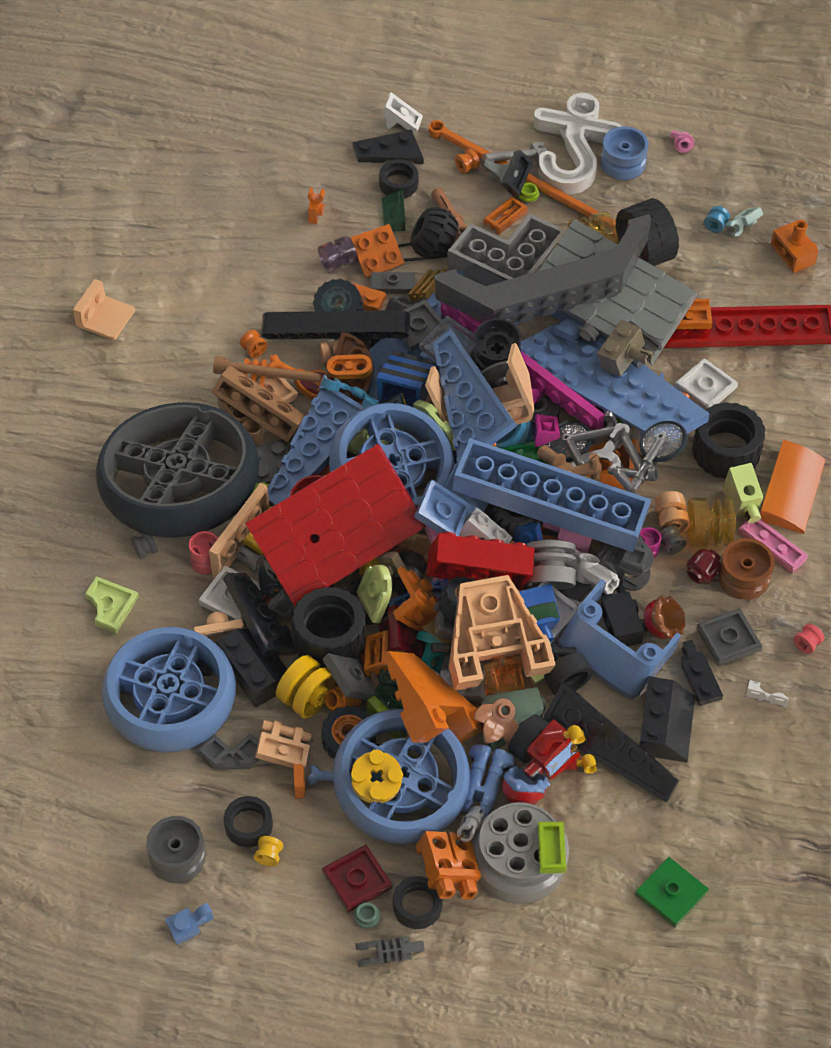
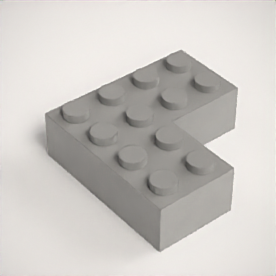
M529 213L507 241L470 223L448 250V268L465 273L475 263L504 280L538 272L566 230Z

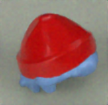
M511 767L509 771L505 772L502 783V791L510 804L528 803L535 805L544 798L546 788L550 786L546 776L540 774L534 781H531L524 774L523 768Z

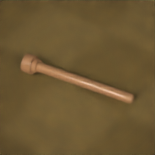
M215 356L213 373L223 374L229 366H232L242 373L311 382L321 381V375L318 373L230 362L224 356Z

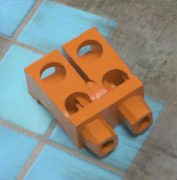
M425 831L415 846L417 853L422 854L424 859L425 873L429 879L427 882L429 889H436L440 899L453 897L456 893L455 890L460 891L461 898L464 900L473 899L478 893L476 883L480 879L481 873L478 870L472 840L468 842L460 841L457 845L455 841L460 840L463 834L458 837L455 832H449L447 835V832ZM433 839H438L436 843L432 842Z

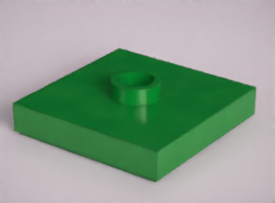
M668 857L636 890L635 895L676 927L708 893L709 888L672 858Z

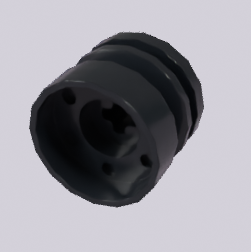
M493 318L484 321L478 326L474 333L473 343L474 362L480 371L493 364L507 361L511 345L514 343L517 344L521 353L522 336L519 328L513 322L503 318Z

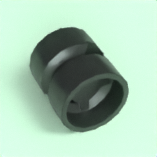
M410 551L399 553L406 569L414 571L419 578L423 579L424 557L419 553ZM393 577L392 589L394 592L400 595L407 593L408 590L401 577Z

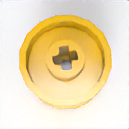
M305 655L297 659L284 673L276 689V698L286 706H292L293 711L302 718L309 719L325 706V695L331 688L336 687L337 682L327 668H321L319 662L311 656Z

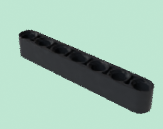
M401 310L266 312L262 316L261 337L272 340L340 339L341 333L345 332L358 339L409 337L411 314Z

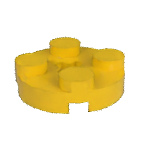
M373 750L363 754L355 761L351 772L352 789L365 802L384 803L394 798L399 792L403 772L394 757L381 750ZM380 772L383 781L379 782L376 780L373 783L371 781V773Z

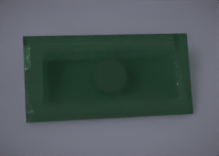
M399 190L382 198L384 225L390 224L392 231H406L403 190Z

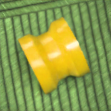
M271 836L260 837L258 840L259 849L254 854V860L264 866H277L280 860L278 854L283 850L284 846L282 841Z

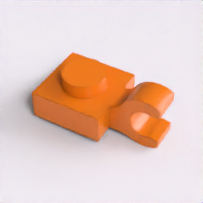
M312 187L309 189V223L317 224L319 216L324 214L325 204L321 203L325 196L324 189H321L320 194L314 193Z

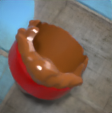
M661 595L646 606L643 620L646 630L651 635L659 639H672L676 633L683 634L685 613L671 596L664 598Z

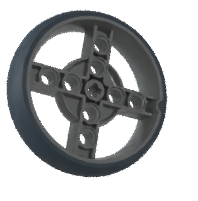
M178 402L163 404L133 415L111 433L99 454L96 467L97 488L108 510L129 528L156 537H187L197 532L214 529L239 512L254 491L259 473V456L255 443L246 428L225 411L200 403ZM181 436L180 439L169 440L156 447L149 446L160 440ZM214 440L227 445L240 456L241 461L238 468L212 462L207 450ZM119 470L144 477L148 488L140 499L128 495L115 484ZM200 491L209 493L198 499L174 503L176 499L187 498Z

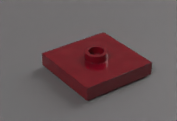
M367 844L322 868L323 875L347 913L353 911L359 905L367 903L393 889V884Z

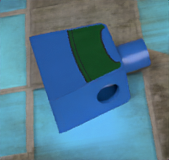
M547 584L519 591L525 601V606L537 620V625L543 635H546L550 642L553 641L554 637L551 630L559 622L560 615L552 585Z

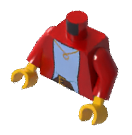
M553 719L528 747L527 752L532 762L523 772L531 781H534L541 773L551 780L564 770H574L583 766L586 774H592L597 771L595 758L591 754H586L581 759H578L581 755L576 744L585 741L584 732L580 727L573 725L567 731Z

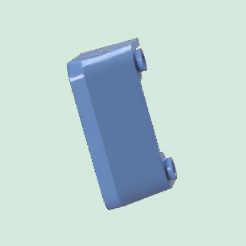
M601 579L579 605L561 635L559 647H576L577 653L583 654L592 667L593 675L622 696L633 699L638 697L647 687L649 676L655 677L675 652L681 635L676 633L664 649L653 643H645L634 652L597 625L602 616V609L597 602L601 598L605 581Z

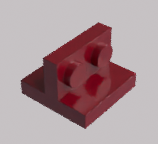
M395 604L388 607V620L379 624L380 632L389 631L390 650L392 652L414 653L422 660L425 642L416 639L418 631L396 619L393 612L399 606Z

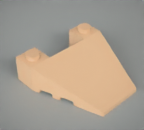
M508 575L461 583L459 586L449 661V671L454 691L479 686L483 680L479 661L520 654L526 677L550 673L555 666L550 641L546 635H543L537 625V620L528 611L524 604L525 601Z

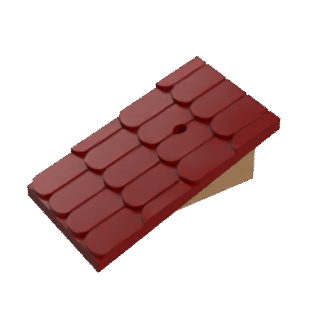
M379 443L245 523L295 607L298 600L306 593L314 589L329 587L427 527V525L414 518L417 507Z

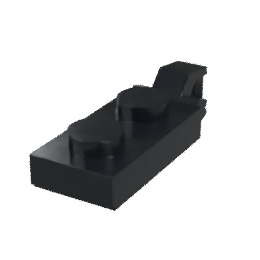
M692 640L683 642L681 650L684 656H681V667L698 705L701 706L722 700L723 694L703 652H697Z

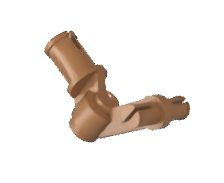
M543 445L537 452V457L551 466L581 476L591 475L590 479L598 482L601 479L602 465L599 462V455L597 453L589 455L590 463L573 467L570 463L566 462L565 455L556 453L547 445Z

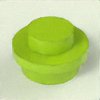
M525 183L518 197L524 202H534L539 197V190L535 184Z

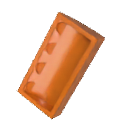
M783 439L760 512L761 520L767 524L804 534L826 460L808 448Z

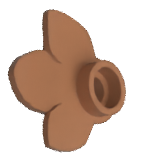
M505 698L498 699L493 704H483L476 710L473 718L480 723H484L483 739L485 743H492L503 738L509 744L519 728L514 719L515 706L510 700ZM503 706L507 709L506 715H503L501 712Z

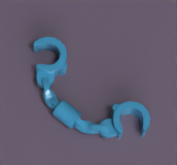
M324 375L320 383L322 387L331 391L338 392L340 388L350 390L352 395L364 399L362 402L363 408L378 404L379 400L368 396L366 391L340 383L336 378L332 381Z

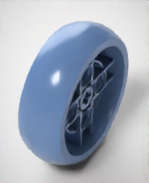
M381 403L361 409L343 423L333 439L329 456L330 472L355 458H347L348 446L355 436L367 430L369 438L361 446L358 455L379 443L417 508L422 496L417 498L415 488L422 482L426 470L436 468L435 482L444 487L454 467L452 448L441 427L424 412L404 404ZM408 433L418 438L422 443H419L414 437H412ZM380 440H386L390 445H385ZM409 456L416 457L418 461L411 460Z
M179 627L152 629L126 642L111 659L105 671L102 685L103 706L113 727L134 745L161 753L188 750L210 739L218 732L230 715L236 694L234 671L221 648L201 633ZM199 660L207 664L218 679V688L206 685L204 676L197 666ZM121 690L132 693L134 703L141 712L139 718L129 713L120 701ZM191 695H196L194 698H188ZM158 708H163L161 711H155Z
M404 709L381 711L359 722L342 741L333 765L335 794L347 818L365 834L377 840L393 844L416 843L425 831L442 832L459 815L466 802L470 786V771L466 753L456 735L449 728L426 743H412L410 737L408 739H392L380 746L369 741L384 733L407 732L400 714ZM433 745L441 751L448 762L452 777L451 786L439 780V769L435 758L430 752ZM373 750H381L397 760L402 772L406 776L402 778L400 790L395 796L396 800L384 803L372 802L370 807L367 808L352 789L351 766L363 754ZM416 751L420 757L417 759L410 758L407 752ZM380 772L371 773V781L373 783L376 780L379 782L383 781ZM426 784L429 786L430 791L421 792L417 786ZM423 806L436 811L432 815L416 821L402 822L391 820L394 813H410Z

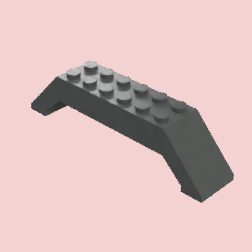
M650 214L628 220L627 231L615 250L510 280L484 286L457 274L456 269L434 275L435 297L442 303L481 323L493 318H503L513 323L520 321L528 322L537 316H549L558 310H570L579 304H591L600 298L615 297L622 292L648 240L651 224Z

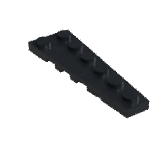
M561 684L543 719L548 723L554 719L567 731L573 725L580 727L584 732L585 741L576 744L577 749L585 754H591L598 762L664 802H668L680 779L568 684Z

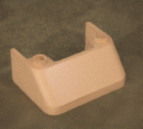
M514 343L511 345L507 360L509 369L506 373V380L508 384L493 388V390L518 425L532 419L534 403L529 372L517 344ZM433 366L430 369L425 386L435 408L438 410L437 413L442 422L447 421L449 423L444 400V388L441 386L440 375L436 367Z

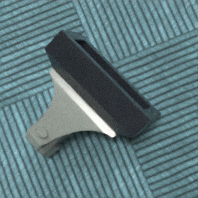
M521 150L514 151L509 163L500 165L486 160L484 168L491 171L489 173L490 180L501 181L500 184L515 197L520 195L533 162Z

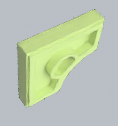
M97 576L85 593V599L93 603L97 609V615L94 620L95 626L117 634L139 598L138 592Z

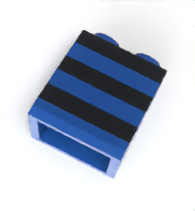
M393 351L377 375L378 403L400 393H403L406 405L414 407L413 403L418 400L425 401L429 395L425 384L431 367H436L437 362L428 358Z

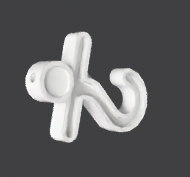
M588 93L574 94L567 101L566 112L547 108H538L534 112V128L538 131L561 135L565 142V148L577 167L571 171L562 170L555 163V154L550 151H544L539 155L538 176L540 180L569 195L583 192L595 180L597 158L587 141L603 144L604 136L608 131L622 126L616 122L598 119L599 102L593 95Z

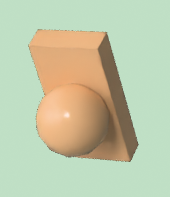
M221 611L211 613L207 617L206 625L194 627L196 632L208 637L215 644L216 639L236 628L244 629L242 619L230 621L228 616Z

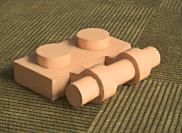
M263 720L261 729L269 731L270 734L261 733L255 758L293 769L294 764H302L305 769L310 745L300 742L309 743L312 733L305 732L303 728L297 726L291 728L281 725V722L276 720L273 722ZM279 734H280V735H283V736L290 737L291 740H290V739L283 738V737H279Z

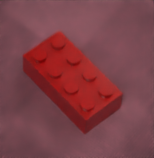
M453 532L439 533L428 550L426 576L449 580L455 579L458 576H464L478 581L508 575L517 590H521L533 575L534 547H528L527 544L520 542L513 544L503 543L500 539L481 540L478 536L474 535L461 537L456 536Z

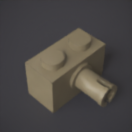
M623 320L619 322L597 352L602 370L621 377L633 360L644 365L650 364L648 361H652L653 352L642 348L645 342L640 327Z

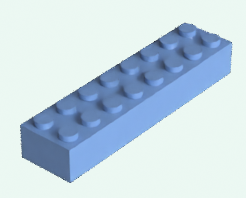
M471 438L454 474L452 491L630 552L634 551L651 502L649 498Z

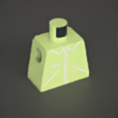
M752 463L729 468L722 490L734 515L738 518L746 516L748 523L759 521L761 519L759 508L763 500V494Z

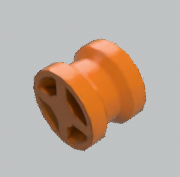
M468 149L464 154L455 156V164L462 174H467L470 169H476L480 166L479 157L473 149Z
M256 330L246 332L240 339V346L247 350L251 358L261 356L268 346V343L263 338H260V334Z

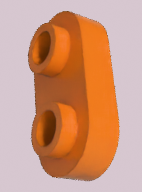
M362 354L336 355L327 362L328 374L333 379H363L368 377L373 370L370 358Z

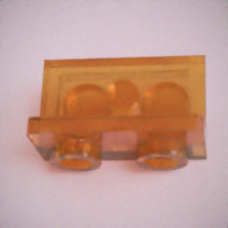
M506 655L492 658L491 663L483 665L489 694H501L525 689L521 671L523 664L520 655L508 658Z

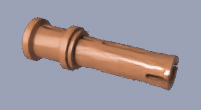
M436 188L432 191L431 197L439 208L448 210L458 222L456 241L460 237L459 231L462 234L468 226L463 223L462 215L454 210L444 190Z

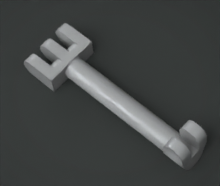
M543 142L532 143L530 149L521 151L528 158L534 157L537 163H539V155L548 150ZM514 151L485 153L480 161L484 165L486 160L493 163L494 161L511 160Z

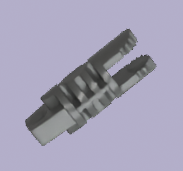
M409 936L355 943L356 950L363 951L376 947L377 958H363L357 961L358 967L412 960L411 953L425 951L423 941L409 942Z

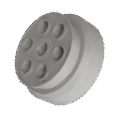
M511 803L499 807L481 821L480 830L472 838L478 870L481 873L478 883L494 897L511 903L534 902L548 896L562 882L565 873L540 874L539 862L535 860L539 857L538 822H557L544 809L528 803ZM525 819L528 820L529 823L522 824L519 822V820ZM501 827L504 828L505 831L498 832L495 830V828ZM565 835L566 869H567L568 857H569V845H568L567 837H566V835ZM522 842L526 846L518 847L515 843ZM497 850L500 851L502 854L493 855L490 852ZM517 865L520 866L522 870L516 871L513 870L511 867Z

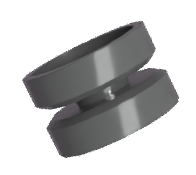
M170 816L161 819L152 826L147 835L146 847L153 872L160 879L170 883H183L198 875L206 860L204 837L200 827L193 820L184 816Z

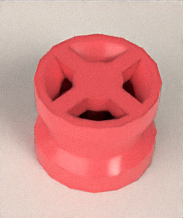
M807 623L803 626L802 632L794 636L793 641L800 651L811 654L815 651L816 645H820L824 641V635L817 626Z

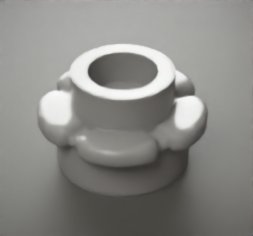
M587 322L582 327L579 326L581 330L579 335L588 343L591 340L596 341L595 338L599 335L596 329Z

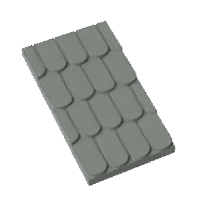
M574 219L539 271L612 251L618 245L605 238L599 232ZM638 258L622 292L617 296L600 298L594 303H583L576 305L573 309H562L561 311L583 324L587 322L606 338L610 336L621 320L634 322L661 343L662 349L654 353L655 355L651 362L648 361L650 365H653L697 298V295L690 287Z

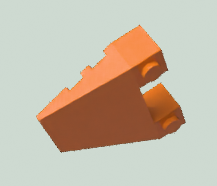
M392 651L385 653L391 680H396L399 689L395 692L396 699L402 701L404 711L400 713L412 743H426L449 728L456 735L460 743L463 744L483 731L484 724L473 718L477 710L476 707L458 691H454L450 684L414 653Z

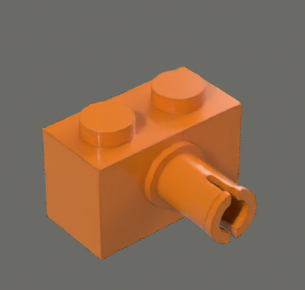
M801 219L773 230L771 246L793 273L814 265L819 251L817 245L806 235L808 223Z

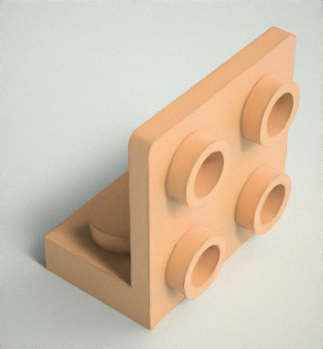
M94 279L74 307L73 312L77 327L111 340H116L135 312V307L105 296L103 282Z

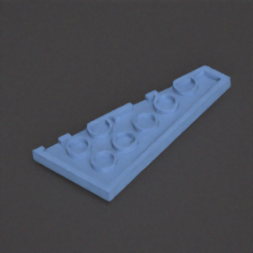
M450 329L433 343L437 366L441 373L440 381L441 386L444 388V400L449 425L454 436L453 444L457 451V463H460L470 438L493 445L517 427V424L455 333Z

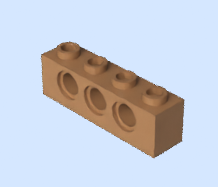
M229 366L224 371L211 392L286 442H289L294 436L304 416H306L232 366Z

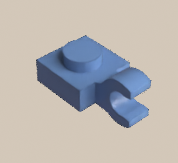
M208 903L198 907L194 913H191L189 908H186L166 918L165 922L178 945L200 934L198 926L211 921L214 917Z

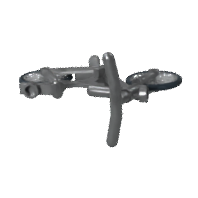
M605 412L606 428L590 430L589 427L580 422H569L559 426V439L546 443L556 453L565 455L566 462H571L570 464L573 467L590 463L589 455L597 453L599 459L608 460L612 463L607 469L608 474L614 475L625 491L637 494V490L644 481L658 480V469L656 467L658 462L672 460L684 450L688 435L685 428L677 422L661 421L655 423L641 436L639 448L644 456L642 460L629 437L631 435L630 427L627 424L618 423L612 412ZM606 443L603 449L587 453L592 445ZM622 444L636 470L623 468L618 455L614 453Z

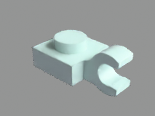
M747 208L735 216L732 221H728L726 227H735L734 232L730 236H740L744 225L749 227L757 223V219L764 215L761 208Z

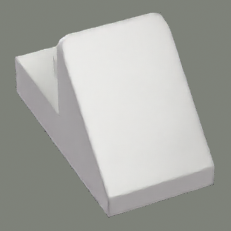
M390 93L384 106L387 129H390L398 122L407 130L412 129L414 134L419 129L423 115L394 94Z

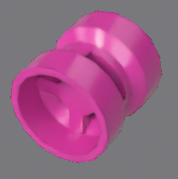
M644 528L641 530L640 535L644 543L651 549L653 557L656 558L659 554L661 534L655 528Z

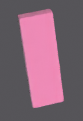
M761 519L755 523H748L746 521L738 529V533L744 538L763 542L770 548L774 560L790 573L796 571L808 558L805 552Z

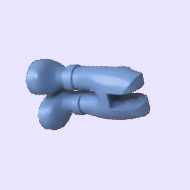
M473 745L471 747L469 756L474 762L470 769L469 792L461 810L462 813L468 814L470 808L473 807L474 801L481 803L480 807L482 808L479 813L484 810V818L489 815L499 792L500 780L504 773L503 770H509L515 765V758L511 754L501 749L494 750L485 784L481 786L483 775L486 771V764L490 760L492 750L486 745Z

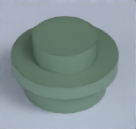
M363 903L355 909L354 920L361 928H373L380 920V911L372 903Z

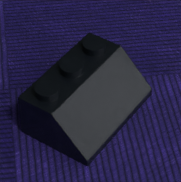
M236 628L216 639V645L225 653L232 666L235 680L255 708L276 697L277 686L287 671V667L278 655L262 656L249 629Z
M649 676L639 745L651 756L687 763L695 695L674 680Z

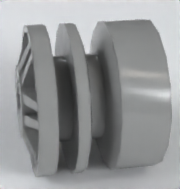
M551 539L527 543L528 547H534L533 564L536 566H533V575L526 582V587L535 588L546 581L557 590L575 587L576 570L565 566L576 561V557L571 555L576 551L575 544Z

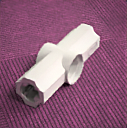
M578 550L571 554L576 557V561L565 566L576 570V581L583 584H591L595 587L602 579L605 581L602 592L606 594L613 593L620 582L618 575L600 565L598 557L589 553H581Z

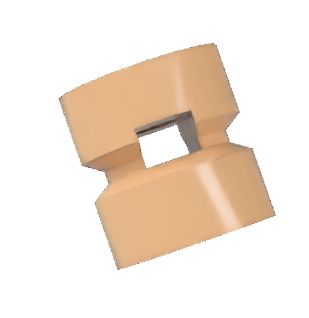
M677 491L665 492L655 499L660 531L672 525H676L679 528L680 534L688 530L690 521L686 511L685 498L682 493Z

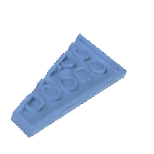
M320 385V391L317 397L313 398L308 415L304 416L290 443L291 448L288 454L284 455L281 461L282 466L279 472L274 475L268 486L270 505L274 506L288 498L291 489L299 480L307 476L318 475L329 464L331 444L337 431L349 417L364 409L361 404L339 391H331Z

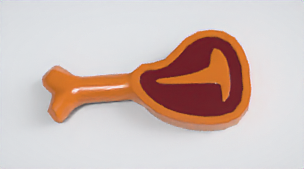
M271 355L269 358L270 363L267 365V367L308 372L303 369L292 368L281 362L278 355ZM323 370L309 371L320 374L321 381L324 375L327 376V372ZM293 379L297 389L304 396L311 400L317 397L321 381L311 382Z

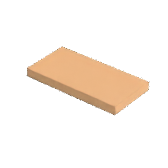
M262 483L258 485L209 550L213 578L222 571L224 565L231 567L237 559L236 554L241 553L238 550L242 546H246L243 540L250 531L245 523L268 510L269 496L266 485Z

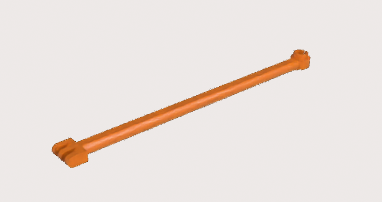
M433 120L431 124L429 123L428 133L433 139L442 137L465 151L473 149L480 159L483 154L491 153L450 131L440 120ZM505 160L494 161V163L500 165L509 163ZM528 174L525 183L535 184L540 192L612 230L611 237L618 240L614 219L539 178Z

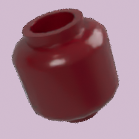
M712 549L698 550L687 561V575L697 584L711 582L721 570L719 554Z

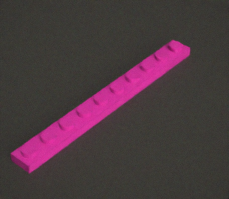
M441 302V314L443 317L451 320L461 331H465L474 340V333L482 323ZM521 351L522 358L529 372L530 381L536 389L543 390L554 403H558L566 409L569 415L575 416L589 429L604 428V414Z

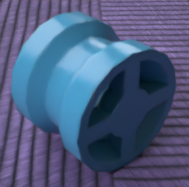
M713 206L709 211V215L704 219V225L709 231L719 233L730 219V214L724 207Z

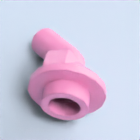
M676 130L671 132V138L675 139L674 147L677 151L686 153L693 149L695 144L694 138L688 132L680 133Z

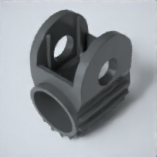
M602 542L594 553V556L599 558V564L617 574L625 590L637 591L644 588L650 579V569L654 559L652 551L643 573L639 574L619 566L625 552L624 549ZM625 573L628 574V575H633V576H637V577H636V578H628V577L625 575Z

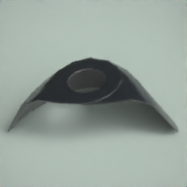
M259 556L256 562V572L260 591L265 596L273 599L276 596L273 594L276 592L275 589L280 591L283 589V586L269 576L263 557Z

